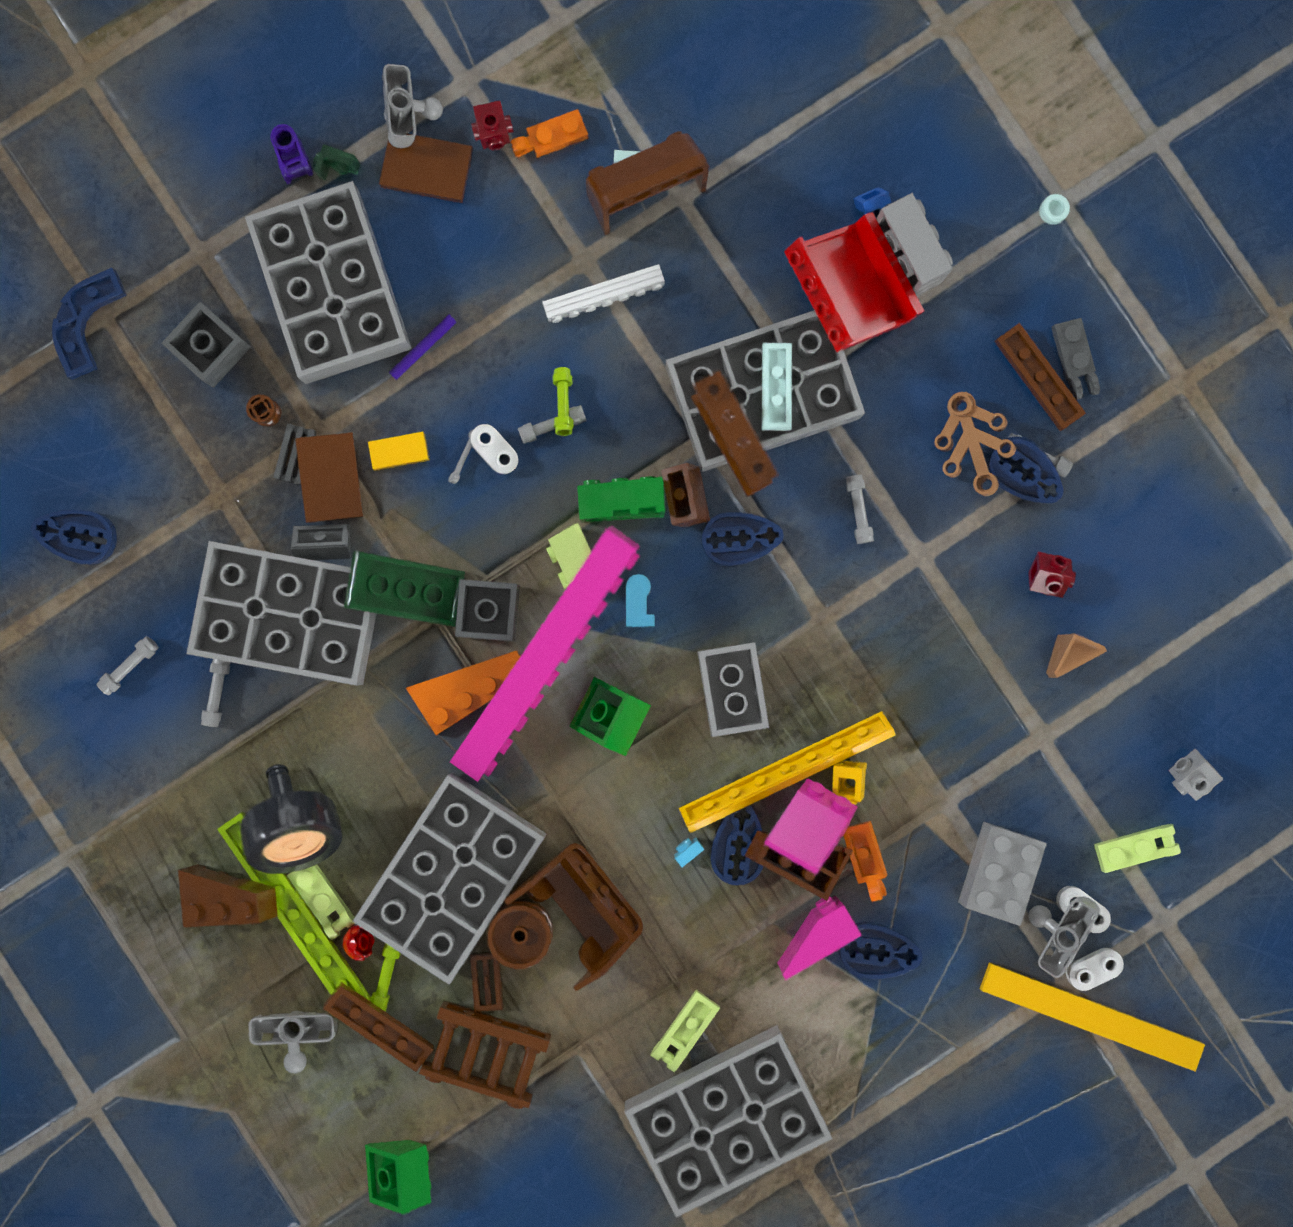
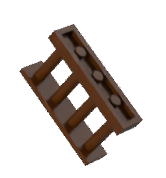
M720 370L694 384L693 387L697 393L692 395L691 399L746 497L773 483L771 479L778 476V473Z
M443 1001L437 1015V1019L443 1020L442 1023L444 1024L433 1062L425 1060L419 1074L424 1075L426 1080L433 1083H441L443 1081L507 1101V1105L516 1109L529 1108L533 1094L525 1092L536 1055L540 1051L547 1052L551 1034ZM462 1026L470 1029L471 1036L460 1071L443 1065L454 1030ZM486 1034L497 1037L496 1040L498 1041L487 1080L471 1075L481 1039ZM516 1043L523 1045L526 1051L515 1087L512 1088L499 1084L498 1081L509 1045Z

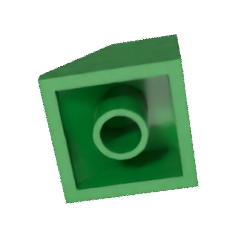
M594 676L569 727L599 745L626 756L651 705Z
M412 1140L378 1142L365 1145L370 1203L400 1214H405L431 1203L427 1145Z

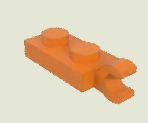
M576 109L526 128L528 137L514 138L511 140L515 157H520L534 151L538 158L588 139V133L579 110Z
M867 821L850 825L843 836L846 846L853 849L850 859L858 884L866 882L872 902L882 900L883 896L887 895L881 879L887 876V872L872 823Z

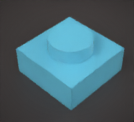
M687 838L675 848L678 851L674 855L675 859L683 867L700 854L704 847L697 838H694L692 841Z

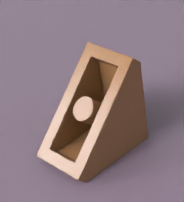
M1076 634L1057 635L1046 673L1049 678H1058L1107 652L1105 646Z

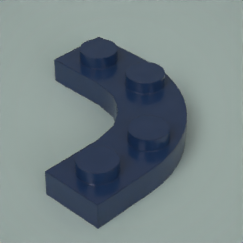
M113 268L91 276L73 286L60 301L62 305L56 319L53 318L52 336L54 346L65 373L71 380L98 369L86 342L85 328L88 319L99 308L127 296L117 271Z

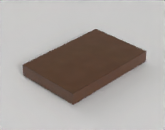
M418 135L415 136L412 145L406 148H396L388 140L379 185L381 188L463 203L473 148L470 145Z
M353 432L295 438L306 523L363 517Z

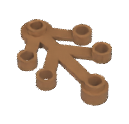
M967 392L955 393L949 399L947 405L950 417L941 434L935 438L936 448L946 452L953 447V439L951 437L960 422L964 432L950 459L943 464V472L951 478L957 477L962 470L960 463L969 448L977 472L973 482L974 489L983 496L993 495L998 489L999 482L992 473H989L980 443L997 450L1004 458L1012 457L1016 452V446L1008 439L1001 440L975 428L972 417L989 423V426L996 432L1003 431L1007 427V419L1001 413L993 414L977 407L976 401L971 394ZM962 402H966V409L964 411H959V404ZM996 418H1002L1003 420L999 427H994L993 425ZM948 438V444L945 447H940L941 439ZM1005 444L1011 445V450L1008 453H1002V447ZM956 464L955 472L948 473L949 465ZM987 480H991V488L988 490H984L983 483Z

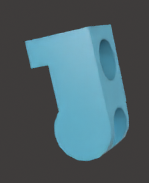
M641 574L631 576L626 583V627L655 626L654 615H647V596L651 589L650 581Z

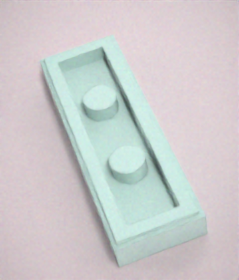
M763 343L762 430L790 431L792 343Z

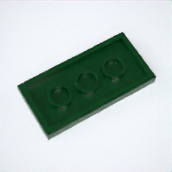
M354 551L344 608L456 627L460 579L464 580L465 571Z

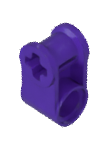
M285 124L274 127L270 138L285 182L291 184L292 180L307 174L310 177L313 176L314 172L311 163L295 131ZM292 137L290 144L281 146L283 138Z

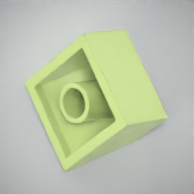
M578 523L548 539L551 546L546 548L552 563L558 562L562 572L558 573L564 589L569 586L591 553Z

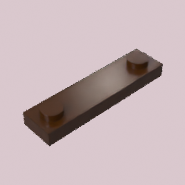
M1020 323L994 341L1059 431L1064 430L1086 414Z
M343 982L339 984L324 1003L323 1009L415 1072H417L434 1050L432 1043Z

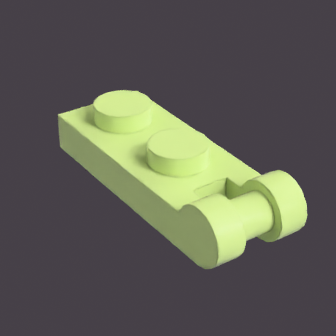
M1173 824L1154 827L1094 844L1101 871L1108 873L1165 856L1180 854L1179 844L1175 843L1173 837L1175 834ZM1162 837L1164 846L1156 847L1154 839Z
M318 865L291 872L287 875L331 940L337 938L340 935V931L345 927L350 928L356 924L353 922L354 915ZM336 910L340 918L333 921L329 915Z
M696 989L650 1055L657 1061L661 1059L667 1063V1068L675 1072L719 1011V1005ZM670 1044L678 1049L675 1054L667 1050Z

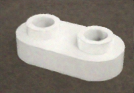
M482 424L472 431L470 436L472 447L495 472L508 474L517 467L518 455L516 451L494 427ZM483 433L490 436V442L487 444L480 441V435ZM505 454L509 457L507 465L500 463V455Z
M1066 886L1058 892L1056 897L1057 906L1064 913L1073 897H1087L1097 903L1100 908V921L1093 925L1090 932L1101 933L1109 927L1111 917L1108 910L1084 891L1074 886ZM1077 902L1071 909L1078 911L1081 903Z
M1101 948L1072 962L1067 968L1066 976L1069 983L1076 989L1087 991L1117 977L1123 970V959L1116 951L1110 948ZM1113 960V966L1107 969L1106 962ZM1083 972H1087V973H1088L1087 979L1084 980V981H1081V980H1080V975H1081Z

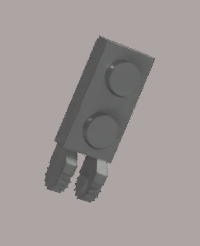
M1082 318L1053 325L1054 340L1065 380H1068L1072 392L1071 394L1076 400L1083 397V388L1078 378L1081 376H1085L1090 394H1099L1100 384L1095 374L1096 369Z

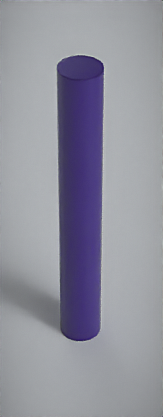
M450 315L446 316L389 373L397 380L457 322Z

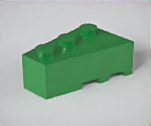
M646 476L636 480L616 478L607 483H600V480L583 481V485L577 486L580 522L660 518L665 515L663 477Z

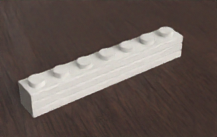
M658 264L543 301V306L548 321L557 323L562 321L564 317H576L580 312H591L596 309L595 307L599 306L607 307L614 301L619 300V302L628 300L633 295L641 296L646 293L645 291L651 289L652 291H657L664 286L665 281Z

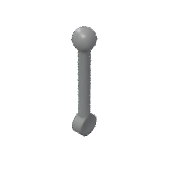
M473 430L469 432L468 443L454 472L449 477V482L452 484L458 482L459 473L471 450L470 436Z

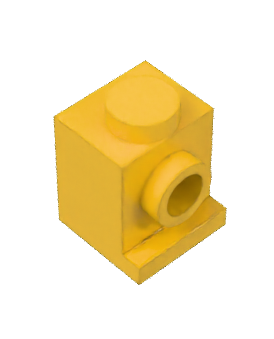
M843 760L835 764L833 767L832 792L847 798L854 805L857 802H861L865 793L867 763ZM846 779H854L855 786L848 785Z

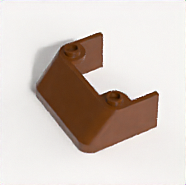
M681 131L669 135L666 141L605 168L604 166H598L592 169L585 180L586 191L604 234L610 233L609 215L694 178L700 192L706 191L709 164L705 155L688 133L682 134Z
M577 843L570 844L527 878L504 900L508 905L525 892L536 902H544L549 897H552L586 940L579 948V958L588 971L573 986L576 992L602 977L643 931V923L639 915L587 850Z

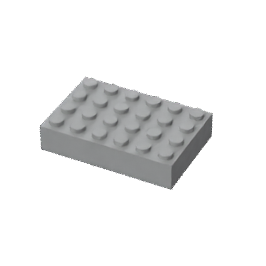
M353 181L245 217L297 377L302 382L309 384L412 349L361 194Z
M815 310L666 360V370L701 472L728 464L691 399V396L697 393L693 385L719 370L765 451L859 420L865 414L844 350L836 352ZM763 343H792L790 431L762 430Z
M209 541L187 654L351 685H363L377 613L344 608L351 567Z
M452 772L447 775L353 922L450 985L545 838L546 833Z
M778 1025L625 1101L624 1112L676 1217L832 1139L824 1118Z

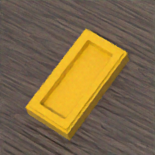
M424 432L368 442L373 470L429 461Z

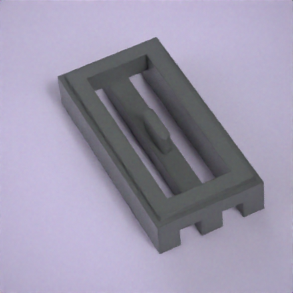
M287 423L273 478L301 485L299 470L297 477H293L298 458L296 441L293 444L286 475H283L293 435L296 432L295 438H301L303 434L311 437L316 436L317 432Z

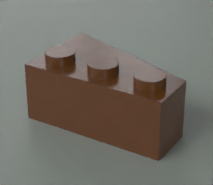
M757 831L744 856L826 901L828 900L853 849L837 844L817 874L765 845L770 832Z
M200 864L179 869L183 927L255 924L277 917L275 887L246 878L239 879L229 876V873L223 871L216 872L206 869V866Z

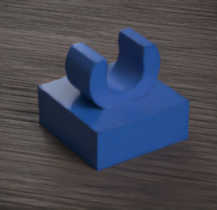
M880 187L853 198L856 209L863 212L864 215L874 212L876 209H879L880 213L881 209L886 207L885 205L892 203L889 192Z

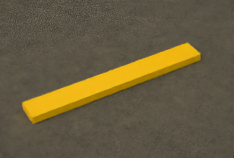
M881 711L680 807L679 810L689 832L692 833L895 736L894 729Z
M990 962L980 986V990L1195 1072L1205 1044Z

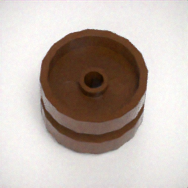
M515 899L510 904L503 905L494 916L488 930V946L493 957L502 965L512 969H527L538 964L547 954L553 937L552 919L543 906L529 899ZM519 930L523 931L525 933V937L521 938V935H516L515 932Z

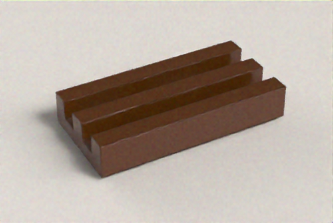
M471 953L474 1012L503 1010L500 962L493 957L492 953ZM493 959L496 1004H492L489 970V960ZM478 960L483 962L486 1005H481Z

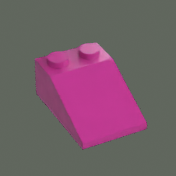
M807 779L766 839L765 845L817 874L845 834L858 807L850 803L847 798L827 790L822 784Z
M836 895L832 898L829 896L827 901L820 899L815 903L817 907L810 911L777 962L785 980L862 936L845 906Z

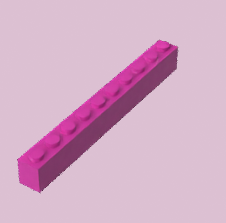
M613 526L606 529L450 763L477 782L484 774L488 777L498 765L495 758L499 752L504 755L513 743L510 736L514 730L520 732L529 718L525 714L531 707L535 710L543 699L544 695L540 692L544 686L548 685L551 687L560 673L556 671L561 662L566 664L574 654L575 649L572 648L577 638L581 641L591 629V626L587 623L593 615L597 618L608 604L604 599L609 591L614 594L624 579L620 575L624 569L631 570L640 557L636 553L640 547L639 544Z

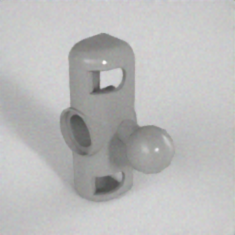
M387 64L383 69L382 81L385 102L384 117L387 123L388 140L396 148H406L412 145L416 136L414 111L422 113L428 120H437L442 115L443 107L441 102L434 97L427 98L424 101L414 100L409 68L404 65ZM408 81V89H402L401 85ZM413 130V135H406Z
M1087 897L1076 898L1070 903L1059 924L1052 919L1051 912L1045 906L1036 905L1029 911V921L1033 926L1045 927L1053 933L1039 957L1038 965L1041 969L1055 978H1059L1066 973L1068 966L1086 941L1095 920L1100 914V908L1096 902ZM1075 902L1081 903L1078 911L1071 909ZM1066 931L1074 935L1075 942L1067 938ZM1050 947H1056L1052 956L1045 955Z
M298 1010L291 1013L267 1016L257 1015L249 1022V1040L254 1045L288 1044V1054L284 1058V1067L289 1073L296 1074L305 1068L307 1062L305 1054L300 1051L299 1043L331 1041L337 1033L338 1020L328 1012L318 1013ZM289 1021L296 1022L300 1027V1032H293L289 1028ZM331 1030L329 1037L318 1038L320 1031ZM263 1033H274L272 1040L261 1041Z

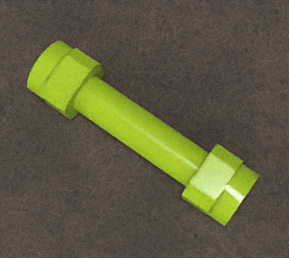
M559 367L554 370L553 384L557 387L558 417L554 418V428L557 435L568 436L572 434V429L574 428L573 419L569 416L568 386L572 385V376L569 368Z
M386 943L382 951L384 962L377 990L372 993L370 1002L386 1011L390 995L387 993L395 961L399 959L401 954Z

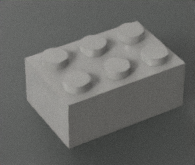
M913 193L882 208L876 220L916 296H919L940 285L953 269L951 266L953 262L949 252L943 250L938 242L939 235L936 228L932 224L929 225L924 216L926 212L922 202L919 199L916 200Z
M755 642L698 651L711 736L715 737L769 728Z
M983 822L958 903L967 909L1021 926L1047 843Z

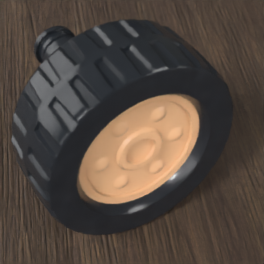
M276 764L267 769L266 777L268 778L271 797L252 807L244 815L240 824V835L246 861L252 868L263 873H291L317 865L336 852L343 838L341 823L334 802L328 796L319 792L294 791L291 778L288 775V767L283 764Z

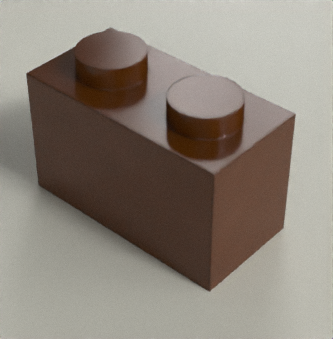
M683 463L662 469L661 473L671 524L679 527H689L710 521L700 466Z

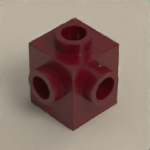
M501 101L473 106L476 122L471 123L475 141L481 140L483 149L489 148L490 150H498L503 148L505 144H509L508 133L513 132L510 115L504 116Z
M1038 552L1029 570L1030 591L1063 598L1067 589L1073 587L1076 578V572L1072 570V560L1061 555Z

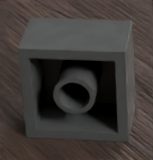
M201 302L190 311L161 343L203 382L213 388L251 348L248 343Z
M460 579L455 637L516 642L520 585Z

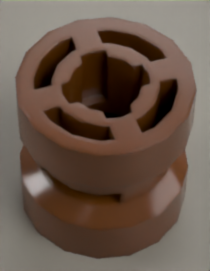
M255 395L249 399L246 405L248 416L261 426H274L281 418L280 406L268 396Z

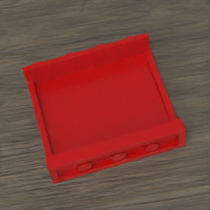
M873 212L865 214L854 224L804 241L802 237H799L784 251L836 352L903 326L924 312Z

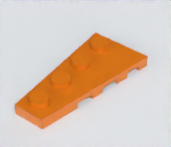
M513 651L407 687L406 689L435 735H438L490 702L521 656L518 651Z

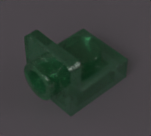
M323 144L321 152L316 153L313 161L314 172L322 180H326L330 168L343 175H347L348 172L357 175L361 166L355 155Z

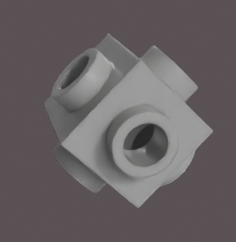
M1196 749L1179 759L1169 769V772L1176 779L1172 782L1176 789L1183 796L1189 793L1196 801L1210 793L1213 787L1223 780L1215 768Z

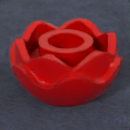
M354 925L344 936L343 948L350 958L356 961H364L365 958L372 955V946L375 939L371 933L359 925Z

